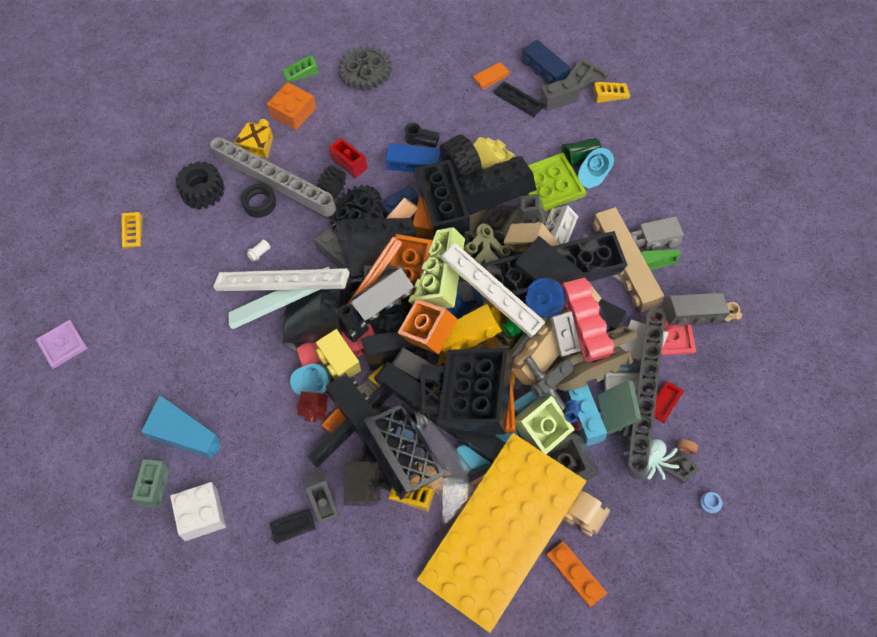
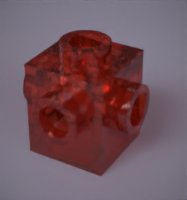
M301 391L300 400L297 404V415L305 417L304 421L316 422L317 419L324 420L328 410V396L316 392Z

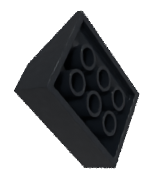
M411 218L342 219L336 235L347 269L350 272V278L364 277V266H373L391 238L395 237L396 234L417 238Z
M320 289L287 304L283 343L319 341L335 329L342 336L343 324L337 314L339 312L338 309L343 305L344 289Z
M508 348L448 350L437 421L438 426L484 435L506 434L513 359Z

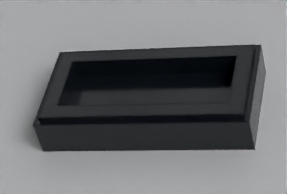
M310 508L269 523L275 544L316 529Z

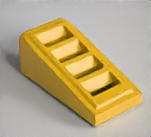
M594 83L593 91L597 103L630 98L626 83Z
M140 212L121 213L122 248L141 247L142 214ZM136 221L134 224H128V222ZM136 227L135 230H128V228ZM136 233V236H127V234ZM136 239L135 243H127V240Z
M424 486L416 490L418 494L415 500H412L414 492L409 494L408 498L400 500L396 496L397 493L394 488H392L389 499L428 512L435 490ZM422 493H425L423 502H420Z

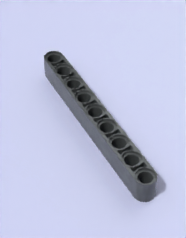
M660 308L650 309L646 319L637 390L641 420L633 423L628 461L629 473L636 480L644 479L649 471L665 333V312ZM648 371L654 372L653 374H646ZM651 389L652 392L646 393L643 390ZM643 407H647V408H649L650 410H649V411H642L641 409H642ZM640 426L648 427L647 430H639L638 428ZM638 445H644L646 448L643 450H638L636 447ZM637 464L644 466L641 470H636L633 467Z

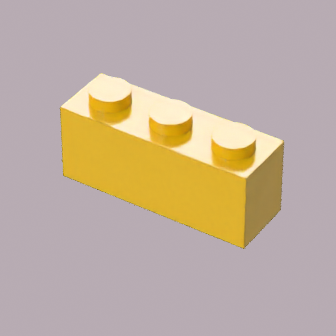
M486 304L457 320L442 348L446 355L448 350H463L475 347L502 331L489 305Z

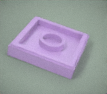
M70 319L35 339L53 369L88 349Z

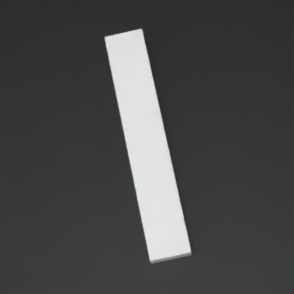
M456 243L441 256V259L530 338L545 323L543 319Z

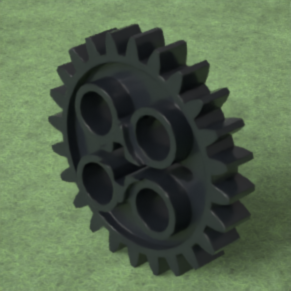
M361 184L359 188L354 186L352 191L348 189L347 194L342 193L343 197L337 198L338 203H335L336 212L329 216L331 227L337 232L342 219L380 218L378 213L383 211L380 207L384 205L381 194L368 184L365 187Z
M401 296V305H393L389 309L383 308L379 311L380 315L370 322H373L374 326L379 325V329L386 328V332L393 330V333H396L401 328L413 306L409 302L410 297L402 298Z

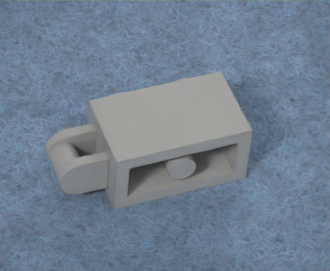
M677 217L641 224L639 231L630 233L637 247H644L645 251L660 250L667 246L674 248L681 244L684 235Z

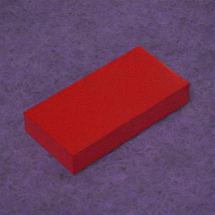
M666 381L657 394L655 419L664 424L684 390Z

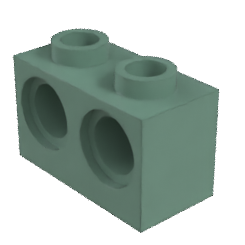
M142 460L131 499L139 507L160 509L170 469L163 461Z

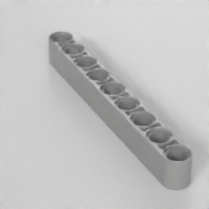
M217 137L211 141L210 146L216 158L324 216L335 214L336 205L330 193L224 138Z

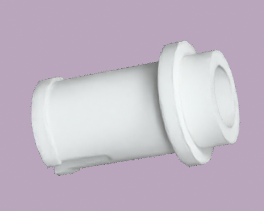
M262 239L255 247L249 248L246 254L251 261H258L259 257L270 249V245Z

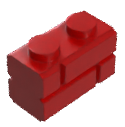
M339 138L329 147L331 159L354 178H357L367 170L366 156L343 138Z

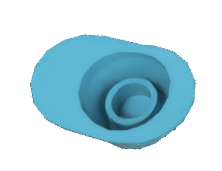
M597 148L586 156L578 171V178L584 187L591 188L600 185L614 165V157L610 150Z
M312 363L295 370L291 375L290 384L294 393L304 398H311L326 391L325 386L331 383L332 376L325 365Z

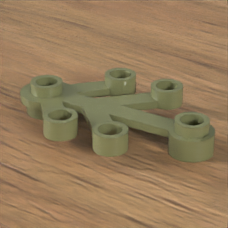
M480 224L475 231L476 237L464 247V251L468 255H472L477 251V246L482 242V251L474 258L479 264L482 261L486 263L499 259L490 249V245L497 251L500 258H506L510 255L509 247L506 245L502 246L493 237V230L487 224Z

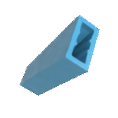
M159 396L141 431L148 439L212 459L214 454L219 452L221 446L220 440L213 432L161 396Z

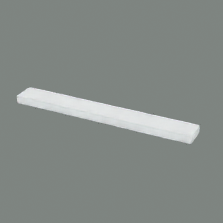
M348 269L219 272L213 288L216 291L345 289L350 272Z

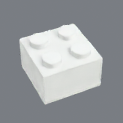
M212 482L170 496L178 535L184 541L226 528L218 490Z

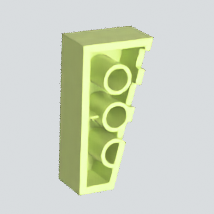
M454 227L436 231L428 251L430 256L422 266L424 271L421 279H417L415 284L417 289L415 294L411 295L409 299L412 305L416 299L442 308H453L455 306L459 274L441 259V256L454 243L464 249L465 238Z

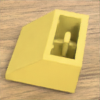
M479 137L474 143V147L481 160L482 169H487L496 163H503L516 157L505 148V144L500 140L496 141L490 138Z

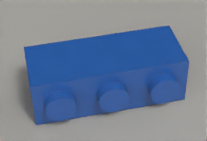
M389 143L385 159L387 170L415 173L416 167L441 162L440 149Z

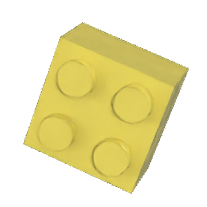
M337 329L316 342L318 357L324 365L328 364L327 368L334 380L344 373L350 378L361 371L359 361Z

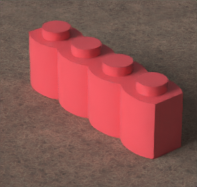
M586 278L563 283L561 286L565 292L566 311H572L581 352L585 361L591 362L609 357L614 352V343L606 333L607 325L605 320L599 315L600 307L592 296V285L588 283Z
M367 324L369 331L355 343L342 330V338L355 357L364 355L361 351L363 349L361 338L374 335L371 324ZM305 342L297 348L302 367L312 363L323 364L316 352V349H318L316 342Z

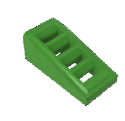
M313 55L305 57L283 69L287 82L319 74Z
M680 250L641 252L650 270L677 263L681 253Z

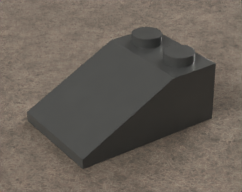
M575 433L564 438L546 454L586 481L600 474L584 438Z

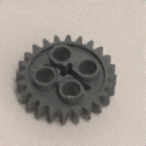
M366 45L363 49L362 46H359V50L353 48L354 52L347 51L348 55H343V59H340L338 66L341 80L345 81V85L350 84V88L356 86V90L362 87L363 91H365L366 87L369 90L372 89V86L378 88L377 84L384 85L383 80L388 81L387 76H391V59H389V55H386L385 51L381 52L380 48L375 50V47L372 46L369 49L368 45Z

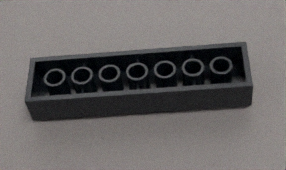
M615 231L552 246L584 273L581 278H586L589 282L620 274L628 266ZM522 254L480 264L520 300L526 298L528 287L533 281L514 266V263ZM471 286L478 308L486 304L489 307H494L490 301Z

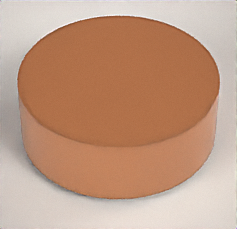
M679 439L676 445L677 450L691 455L696 454L699 447L698 444L685 439Z

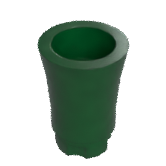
M596 138L563 144L561 146V153H564L571 167L583 162L590 152L601 148L602 145Z

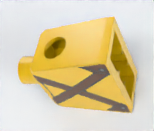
M260 119L258 124L247 123L235 139L234 144L259 157L268 158L273 139L271 128L268 127L269 122L265 119Z

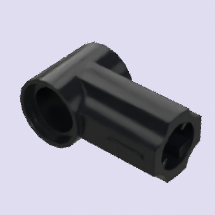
M417 123L407 124L405 140L408 144L437 147L440 133L422 129Z
M342 305L338 309L337 315L345 327L343 332L355 343L369 331V327L359 317L353 305Z

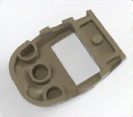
M618 346L614 348V352L609 357L602 358L597 362L591 363L584 360L574 365V370L556 384L555 388L568 391L585 387L586 382L593 379L599 382L604 379V375L608 372L615 373L619 371L620 365L627 362L629 364L633 363L631 352L625 351ZM558 355L546 373L563 361L560 359V355Z

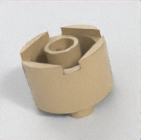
M581 490L563 518V521L571 526L576 523L581 527L580 531L591 537L599 532L610 510L607 507L605 510L600 507L602 502Z

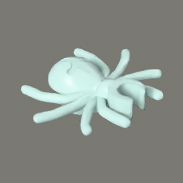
M659 439L652 440L648 480L652 478L656 468L661 474L662 479L665 480V474L659 465L679 468V465L661 462L674 456L677 448H674L669 455L662 458L666 453L665 443ZM630 451L624 452V455H629Z

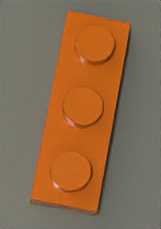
M564 541L546 555L589 608L607 594Z

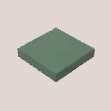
M627 380L598 395L603 424L607 434L614 433L641 420L633 381Z

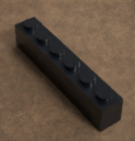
M344 373L325 386L326 393L372 453L358 427L363 419L370 416L372 418L381 413L377 408L373 409L369 404L371 401L365 392L361 393L357 388L359 386L357 381L352 376L349 378ZM383 421L375 422L379 429L386 431L387 425ZM390 427L389 432L395 434L392 427ZM387 438L389 447L397 449L398 441ZM402 442L400 450L406 452L407 448ZM398 455V462L400 465L407 467L409 458ZM412 460L411 468L420 471L419 463ZM409 473L408 479L411 481L417 475Z

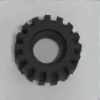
M328 166L327 169L323 170L324 173H321V178L318 179L319 183L316 187L330 193L334 200L341 193L340 191L344 189L343 185L346 184L345 180H347L344 171L334 166Z

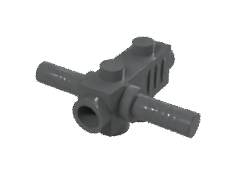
M531 356L527 357L524 361L535 376V382L530 388L531 392L536 397L542 394L552 396L560 409L564 410L566 406L556 393L555 385L574 370L573 363L569 359H565L545 373L539 369Z

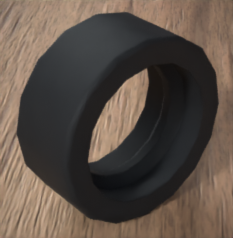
M253 184L243 191L241 203L249 216L261 218L274 211L276 198L272 188L268 185ZM257 194H265L269 197L268 202L260 207L249 205V200Z

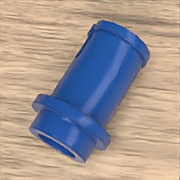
M569 400L565 403V420L573 423L578 419L580 405L577 401Z

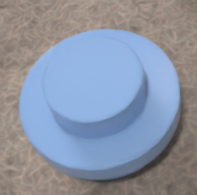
M707 492L701 497L700 505L707 513H717L722 508V499L714 492Z

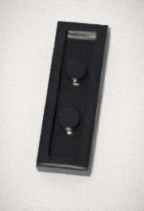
M505 81L494 90L496 96L532 117H535L544 108L543 103Z

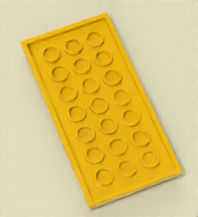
M512 433L417 581L491 633L587 481Z

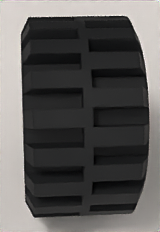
M459 134L440 145L442 161H451L457 179L482 169L481 160L476 148L463 134Z
M198 161L195 164H188V167H183V171L178 173L179 177H176L177 183L175 184L182 200L187 206L189 205L193 209L196 206L197 210H201V207L208 209V205L211 204L213 207L215 201L219 202L221 200L220 196L223 197L225 187L218 169L213 164H207L204 161L200 163ZM206 182L203 186L194 188L197 184Z

